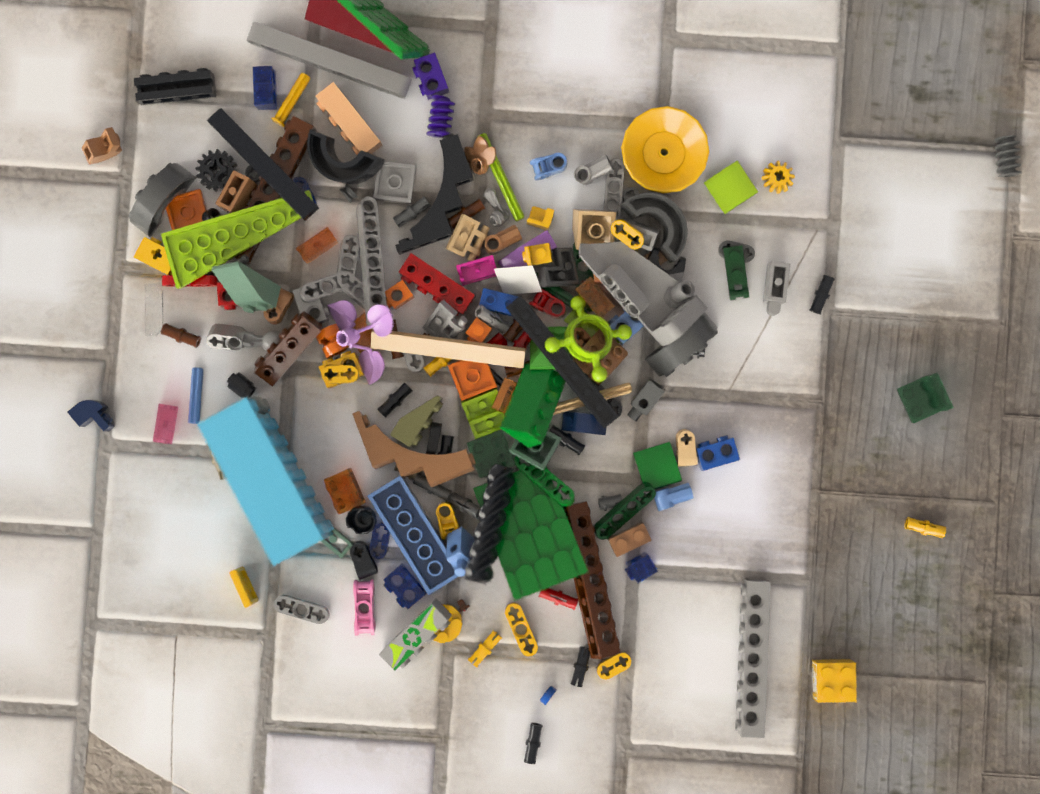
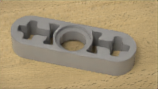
M281 595L274 602V608L277 612L316 624L325 623L330 615L329 610L325 606L288 595ZM283 599L289 605H292L293 601L296 602L292 609L293 612H290L291 607L288 606L282 609L279 602L283 601ZM299 604H304L307 607L306 614L300 615L297 612ZM311 607H314L313 612L323 610L325 617H322L320 620L315 614H312L311 618L308 617Z

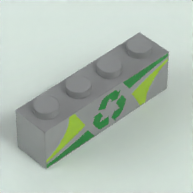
M435 599L379 655L394 671L399 667L403 669L411 661L409 657L412 654L417 656L424 649L422 645L426 641L429 644L437 636L435 633L439 629L443 631L450 624L448 620L452 614Z

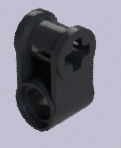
M363 541L355 542L350 548V556L359 580L377 574L378 569L368 545ZM357 546L359 547V549L363 548L364 550L361 553V555L359 553H355Z

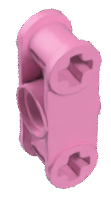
M374 579L364 582L354 580L355 636L360 633L375 635ZM360 604H368L369 611L363 612L360 609Z

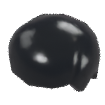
M356 506L346 516L347 528H351L356 534H368L375 528L377 523L375 512L368 506Z

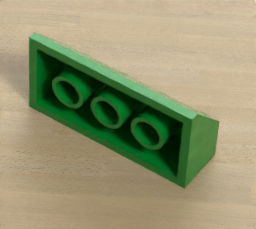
M529 363L524 364L499 428L528 448L542 444L566 383L565 380L555 370L530 369Z

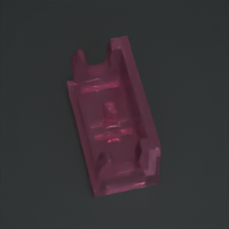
M159 403L152 442L172 445L178 406Z

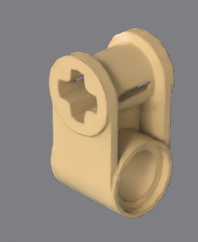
M687 429L679 430L676 434V461L678 467L693 466L698 463L695 436ZM685 433L690 437V439L686 440V443L681 440Z

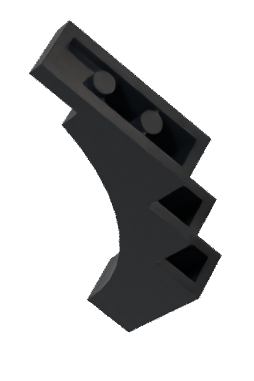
M451 133L450 135L443 136V139L440 140L444 159V172L440 191L427 214L410 229L413 239L404 238L398 241L399 244L395 245L399 255L452 236L446 214L460 210L463 207L456 187L474 181L458 134L453 135Z

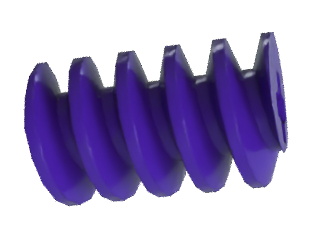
M433 95L432 99L434 101L431 102L433 109L430 110L432 116L428 119L431 124L427 126L430 131L426 134L431 137L442 138L451 134L446 131L447 128H452V125L448 124L447 121L453 120L448 114L454 113V110L450 109L449 106H455V103L446 96Z

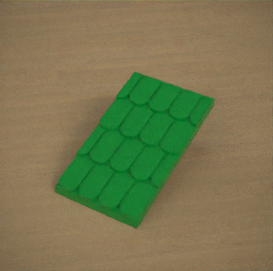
M309 0L304 18L307 21L394 53L401 60L429 55V46L408 30L409 26L384 8V4L380 0Z
M535 469L532 472V476L535 478L543 474L541 469ZM520 470L513 472L515 484L508 490L511 501L504 508L507 519L500 527L502 540L495 546L514 601L588 573L563 506ZM553 481L547 483L546 487L552 490L555 488ZM488 483L473 488L480 507L483 505V494Z

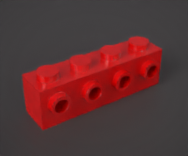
M410 253L398 271L402 275L401 280L403 279L409 285L411 282L418 286L416 289L424 295L428 292L434 296L432 300L439 304L443 300L446 301L458 312L456 316L459 313L464 315L476 297L475 294L412 253Z

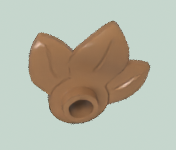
M482 136L477 137L473 148L464 147V153L467 162L470 163L471 170L478 175L485 174L489 165L495 160V147H489L487 141Z

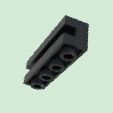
M199 68L195 72L180 70L176 74L161 72L158 76L142 74L139 78H134V86L137 87L138 92L135 93L136 101L140 105L216 97L214 74L207 68Z

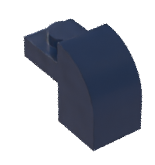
M84 400L77 403L67 412L79 427H86L93 420L103 431L109 432L115 427L112 424L113 419L106 412L103 413L108 406L100 401Z
M563 412L561 430L606 436V428L604 429L592 414Z

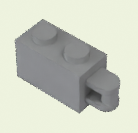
M771 261L767 264L763 302H767V313L770 316L777 315L780 312L781 304L786 302L791 265L789 263Z

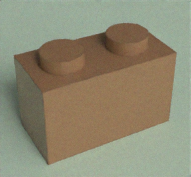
M233 170L215 204L227 213L243 210L250 200L253 189L258 185L249 177Z
M643 522L608 538L616 557L652 541Z

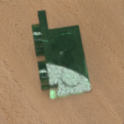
M938 372L928 374L897 388L898 395L911 423L921 421L940 411H948L954 408Z
M502 429L467 442L468 449L474 456L476 462L474 465L479 478L488 476L494 464L509 468L515 466Z

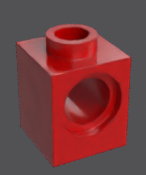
M218 282V306L224 307V310H236L238 305L233 300L226 301L225 295L227 291Z

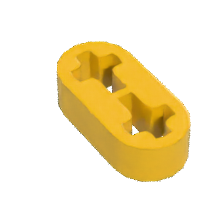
M623 219L613 222L611 226L612 234L629 248L639 249L643 245L644 235ZM623 224V230H625L627 234H625L623 231H620L618 233L616 231L617 227L615 225ZM630 234L632 237L639 236L638 241L640 244H632V238L628 235Z
M351 365L327 366L322 370L321 376L325 382L330 384L354 383L359 378V371ZM332 369V372L339 373V376H334L330 380L329 377H326V373H329V370ZM351 369L352 372H355V376H352V379L349 380L347 376H342V373H347Z
M620 652L603 660L597 666L599 677L607 680L627 670L631 665V658L628 653ZM620 656L623 658L627 657L626 665L618 664L615 666V663L619 662ZM613 665V668L609 669L608 675L600 673L602 666L610 667Z

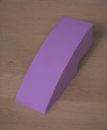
M548 230L502 258L498 263L501 268L528 266L527 262L524 263L522 256L525 246L550 243L552 252L557 248V245Z

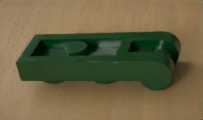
M743 245L723 247L730 301L736 300L738 297H743V299L749 298ZM741 284L742 289L735 290L734 285Z

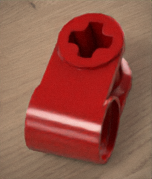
M541 289L542 292H537L533 301L529 302V305L555 319L562 318L566 312L565 304ZM560 305L563 310L559 314H554L552 307Z

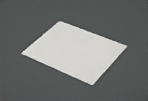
M533 266L494 269L503 293L542 292Z

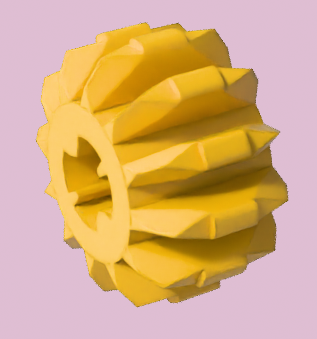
M776 161L775 165L769 163L768 168L763 170L766 175L762 176L761 179L767 181L763 185L764 187L771 186L769 192L776 189V193L780 194L781 189L786 192L788 186L791 187L793 185L791 180L795 178V175L789 174L793 168L786 169L787 162H784L782 166L780 161ZM777 174L780 175L779 181L776 180Z

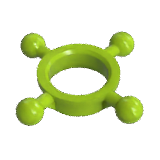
M577 295L571 299L570 305L577 312L578 318L571 321L567 326L564 339L558 340L555 337H550L545 341V348L548 352L554 353L560 347L566 346L571 355L578 360L592 362L594 368L592 378L597 382H602L607 378V370L601 367L600 360L609 353L613 338L629 339L632 335V329L630 326L623 324L617 330H612L609 324L600 316L585 313L586 301L582 296ZM582 323H590L597 326L604 334V347L596 352L582 349L574 338L575 327Z

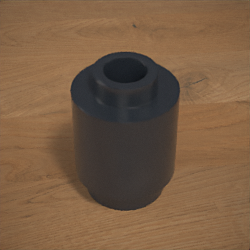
M240 372L237 374L233 373L227 380L229 383L227 387L241 398H250L256 390L254 383Z

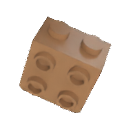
M599 329L582 349L590 352L601 350L605 345L603 332ZM614 338L612 339L609 353L600 360L601 367L607 370V377L628 355V352ZM575 357L572 358L598 386L602 383L592 378V371L594 369L592 362H583Z

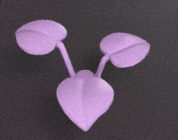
M342 300L328 304L327 306L333 319L342 330L336 336L338 344L365 350L360 354L359 362L367 378L368 385L375 383L384 372L385 363L383 356L379 351L372 352L370 347L355 343L360 339L361 332L371 328L379 337L388 336L393 328V317L390 309L385 305L371 307L367 313V318L371 325L356 330L353 327L356 325L354 321L357 318V313L350 301Z

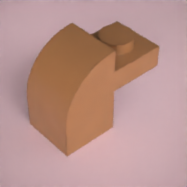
M113 127L106 128L100 137L86 140L82 146L89 165L108 160L122 151L120 138L115 133Z

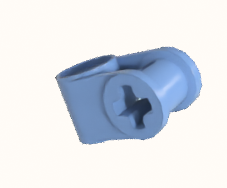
M555 153L531 160L530 165L533 166L535 172L534 179L542 180L564 172L567 168L566 156L562 153ZM556 159L564 161L561 167H556L553 163Z

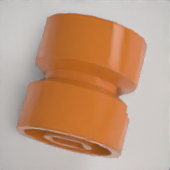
M337 324L323 328L316 337L318 343L323 345L322 350L327 359L349 348L348 345L341 346L338 344L336 336L340 329Z

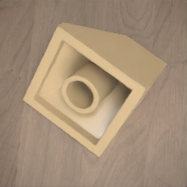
M573 209L572 230L576 250H579L581 243L614 242L615 236L611 232V226L616 221V212Z

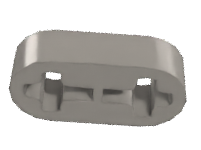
M403 353L407 366L411 371L420 372L425 366L423 355ZM414 355L418 361L421 360L418 369L411 366V363H413L412 356Z

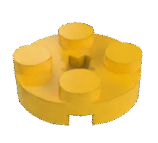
M449 604L442 605L452 614L448 620L450 624L443 631L439 629L435 633L437 636L433 639L439 643L450 642L461 632L462 616L457 608Z

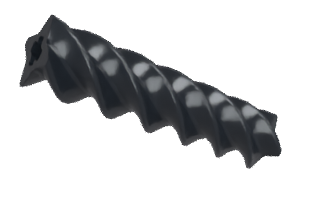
M494 464L488 473V486L483 494V505L480 508L478 517L479 523L474 531L475 541L471 546L470 561L465 569V578L468 581L487 585L486 583H489L493 578L494 573L491 565L498 558L495 546L502 540L500 527L507 519L504 508L511 501L508 490L515 484L514 468Z

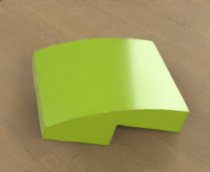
M738 160L704 182L724 214H727L759 192Z
M497 388L461 401L475 440L501 430L499 427L505 414L502 412L504 411V406L501 404L499 410L492 407L498 395Z

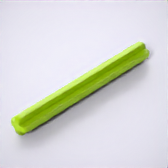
M480 134L479 136H482L487 141L489 147H492L487 134ZM496 156L494 162L489 166L514 220L520 221L524 218V214Z

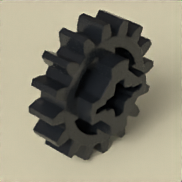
M216 149L214 154L211 150H208V156L202 154L203 161L197 160L200 167H195V170L200 173L196 177L202 179L200 183L206 185L208 190L213 187V190L218 192L219 187L223 190L233 170L237 171L234 168L238 165L236 162H232L234 158L231 155L228 156L226 151H223L221 154L220 150ZM222 159L227 162L229 167L223 166ZM217 167H219L220 171H217L215 174L213 171L217 170ZM205 174L211 175L212 182L206 178Z

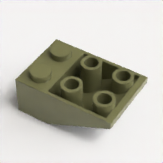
M437 395L401 417L390 435L409 447L418 446L423 438L421 435L424 428L428 430L433 422V419H431L434 412L438 413L444 403L441 401L443 398Z

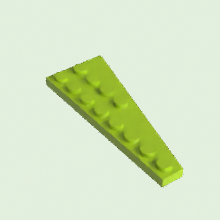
M304 191V193L313 201L311 191ZM280 198L161 233L176 288L185 287L212 271L213 266L226 263L301 219V217Z

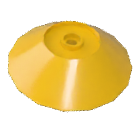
M670 106L650 108L637 116L626 129L621 146L623 163L632 179L645 189L662 194L678 192L695 183L705 170L709 156L707 134L699 121L685 110ZM661 150H666L667 155H662Z

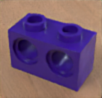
M435 52L414 60L415 66L412 69L415 78L419 77L422 84L419 85L422 96L426 95L427 99L431 100L433 95L449 93ZM424 65L431 66V70L428 72H424L421 69ZM432 82L438 84V87L434 90L428 88V85Z

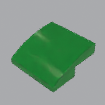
M670 442L633 453L642 483L648 482L654 489H658L682 481Z

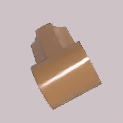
M513 225L501 232L488 236L485 240L484 248L488 254L494 255L521 241L522 237L516 225ZM496 241L498 247L491 249L488 247V242Z

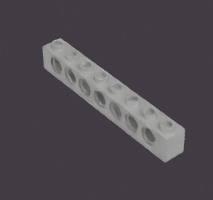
M744 579V584H741V595H744V601L740 604V614L743 615V622L739 624L742 642H739L738 646L739 653H741V661H738V673H741V677L737 681V692H740V700L736 701V711L739 712V719H736L735 722L736 731H738L741 737L765 738L771 582L768 580ZM758 595L759 602L752 605L750 602L751 597ZM753 614L758 615V621L755 624L750 623V617ZM751 634H757L758 636L755 643L749 642ZM756 653L757 659L754 662H749L748 656ZM750 673H756V679L749 682L747 676ZM754 692V700L747 701L748 693ZM748 712L755 713L752 720H746Z

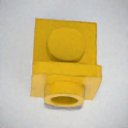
M550 243L525 246V251H522L524 263L527 262L528 266L553 262Z

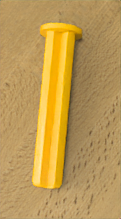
M301 73L275 117L271 118L278 125L285 126L284 122L310 81V77L307 74Z

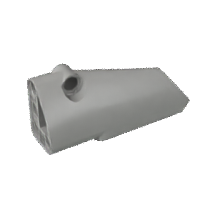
M622 241L596 244L581 243L579 245L580 258L630 316L639 319L662 348L682 336L708 309L697 295L694 296L695 287L693 283L688 280L680 283L634 249L629 248Z

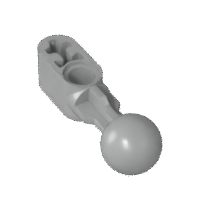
M214 324L208 333L206 343L214 349L238 351L244 347L253 348L254 346L263 347L266 351L273 342L278 343L280 340L278 336L281 332L273 330L267 332L264 336L255 335L253 332H246L240 326Z

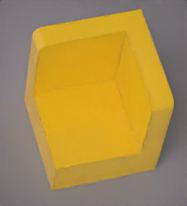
M533 206L527 219V225L549 231L555 210L550 208L545 210Z

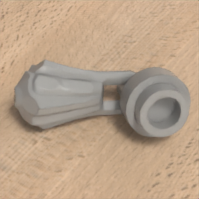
M487 188L483 196L496 210L489 217L490 223L493 226H501L510 218L508 210L502 209L495 189Z

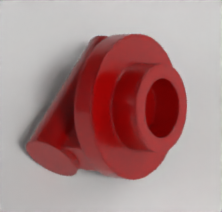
M500 332L487 342L488 344L507 346V340Z

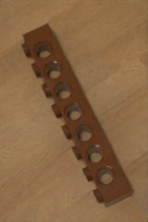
M295 116L287 121L284 128L286 131L283 137L278 139L275 153L270 155V158L291 179L308 148L307 141L310 129L316 131L313 125ZM294 135H298V142L291 143V137ZM285 152L291 153L288 160H282V155ZM260 176V183L257 188L253 189L250 196L252 199L244 209L260 203L277 200L281 197L274 190L271 194H265V189L270 185ZM260 243L234 258L238 260L245 254L249 258V261L245 264L250 265Z
M587 501L573 503L568 507L563 506L588 573L575 577L574 583L591 659H603L619 654L620 642L616 635V624L611 612V602L607 594V584L603 576V566L599 558V547L595 540V529L590 517V508Z

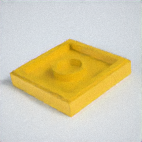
M242 566L229 572L244 607H249L258 602L259 599L245 568Z

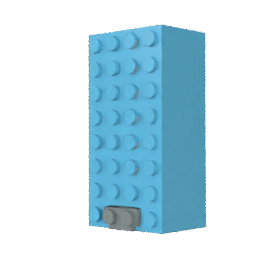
M257 396L253 398L246 397L198 423L197 426L274 566L334 534L331 531L334 527L329 519L326 520L323 513L325 510L320 502H316L314 498L316 493L311 485H307L305 481L307 477L302 468L299 469L296 462L298 460L293 452H289L287 439L284 435H280L277 430L280 427L276 419L270 417L268 413L270 406L266 399Z

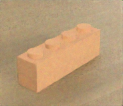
M334 82L316 95L318 100L317 106L322 112H328L330 115L328 117L329 121L334 127L339 126L342 130L340 135L346 142L350 140L354 145L352 150L356 155L361 150L372 154L382 146L381 141Z

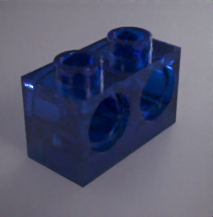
M272 66L253 67L254 105L258 110L277 109L276 72Z
M646 552L625 563L627 565V568H625L627 575L631 581L635 579L637 583L658 572Z
M403 563L383 579L385 582L383 584L390 593L394 592L398 597L396 601L402 608L406 607L409 609L427 593ZM394 575L402 577L403 582L401 585L393 583L392 578ZM412 590L415 593V598L412 600L407 599L405 591Z

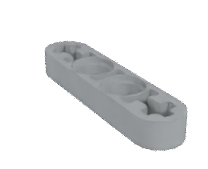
M613 158L610 160L612 166H614V163H618L621 169H618L617 177L609 178V175H614V170L606 175L603 211L616 212L618 214L616 220L621 218L620 205L622 204L625 166L621 159ZM610 182H618L620 185L619 190H610ZM610 200H615L618 203L616 210L608 208L607 203Z

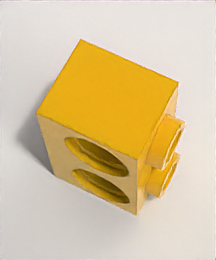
M351 351L340 354L341 358L333 360V358L324 360L322 361L323 365L318 366L322 374V370L327 366L345 365L347 361L353 360L355 367L359 371V377L364 375L357 354L355 352L351 353ZM350 370L347 373H342V376H347L351 380L352 376H355V372ZM325 382L326 387L329 389L340 384H343H330Z

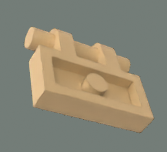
M461 214L445 249L461 257H464L468 251L470 254L467 260L473 261L477 256L479 257L480 249L488 237L487 234L490 228L483 225L481 231L477 229L480 222L465 214ZM475 235L477 239L475 241L474 246L472 247L470 246V244Z

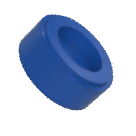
M550 686L541 697L540 702L546 705L557 689Z

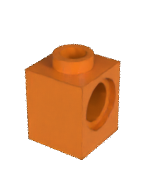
M403 279L385 291L386 304L389 308L393 306L395 310L414 298ZM396 291H400L403 294L402 299L399 301L393 300L392 297Z

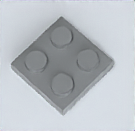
M385 161L381 169L376 173L373 198L375 200L412 204L416 165Z

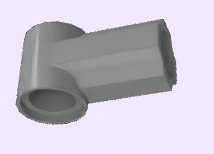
M604 155L585 166L577 167L574 171V178L583 185H589L595 179L614 169L608 156ZM583 171L588 172V177L585 180H581V173Z

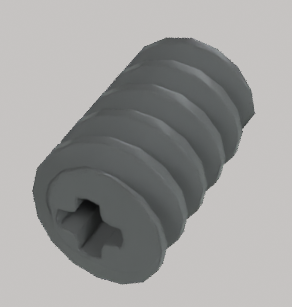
M1015 135L1001 136L994 139V142L999 144L995 146V150L999 151L995 154V157L1000 159L996 161V166L1000 167L996 169V173L1001 174L998 177H1012L1022 174V171L1016 170L1021 164L1015 163V161L1020 159L1021 156L1015 155L1016 152L1020 151V148L1014 147V145L1020 143V141L1014 140L1017 137Z

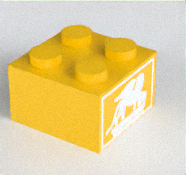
M851 659L812 660L813 699L817 702H857L856 663Z

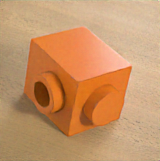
M476 317L465 332L468 336L467 340L484 343L492 332V328Z

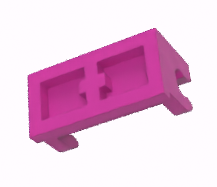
M493 255L456 265L462 286L496 277L494 271L496 264Z

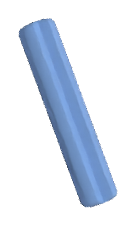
M198 367L192 368L188 415V422L190 424H198L200 421L203 368Z

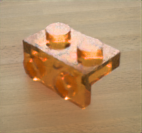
M351 468L324 479L326 490L329 492L333 506L339 515L366 503Z

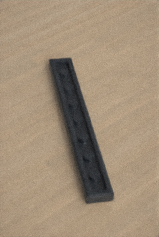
M222 108L207 119V122L304 221L319 209Z
M519 296L506 307L600 425L605 429L616 420L619 415L563 347H560L554 353L546 350L545 341L555 336L524 298Z

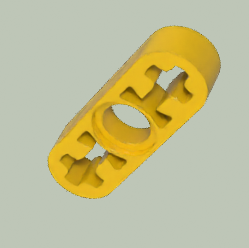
M512 602L506 606L505 615L521 652L525 656H533L538 649L537 642L522 607L518 603ZM510 607L518 608L517 616L519 619L523 617L524 620H519L512 624L515 618L513 614L509 615L508 613L511 611ZM519 624H524L527 627V631L523 635L516 632V627ZM529 634L531 638H527L530 645L534 644L531 652L524 650L526 643L524 640L522 642L519 640L526 638Z

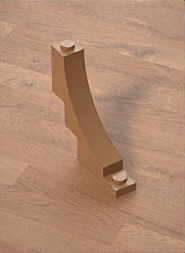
M360 411L352 413L374 469L396 462L400 476L403 478L424 470L431 487L475 470L473 467L476 464L472 453L468 454L466 449L442 455L414 452L389 439L376 424L368 427L370 422L367 415H363Z

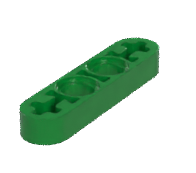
M515 456L514 462L518 470L560 505L568 507L574 503L575 495L573 490L547 468L542 470V476L535 478L532 476V472L539 468L528 463L530 465L528 469L527 465L520 463L521 458ZM549 481L557 482L556 488L552 490L548 489L546 485ZM560 489L565 495L569 494V500H563L562 495L559 493Z

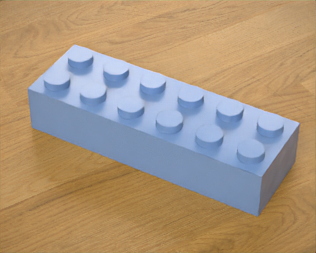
M398 476L368 495L369 500L428 595L459 577L454 572L455 567L446 559L447 546L405 478Z

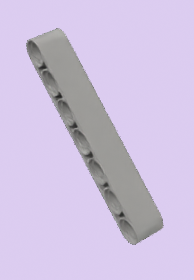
M368 196L361 200L356 210L367 326L371 325L367 318V313L371 307L375 306L371 297L377 298L379 305L386 306L378 205L374 198ZM363 204L368 205L371 211L365 210ZM365 223L371 224L372 229L366 228ZM366 241L372 242L374 248L368 247ZM368 260L374 261L376 267L370 266ZM370 278L377 281V286H373L370 283Z

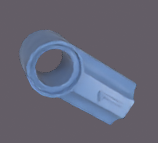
M689 483L656 491L654 500L658 511L674 507L675 504L691 500L694 497Z

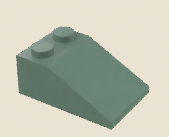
M239 261L212 267L213 273L235 304L243 308V311L254 313V311H266L267 309L276 308L281 286Z

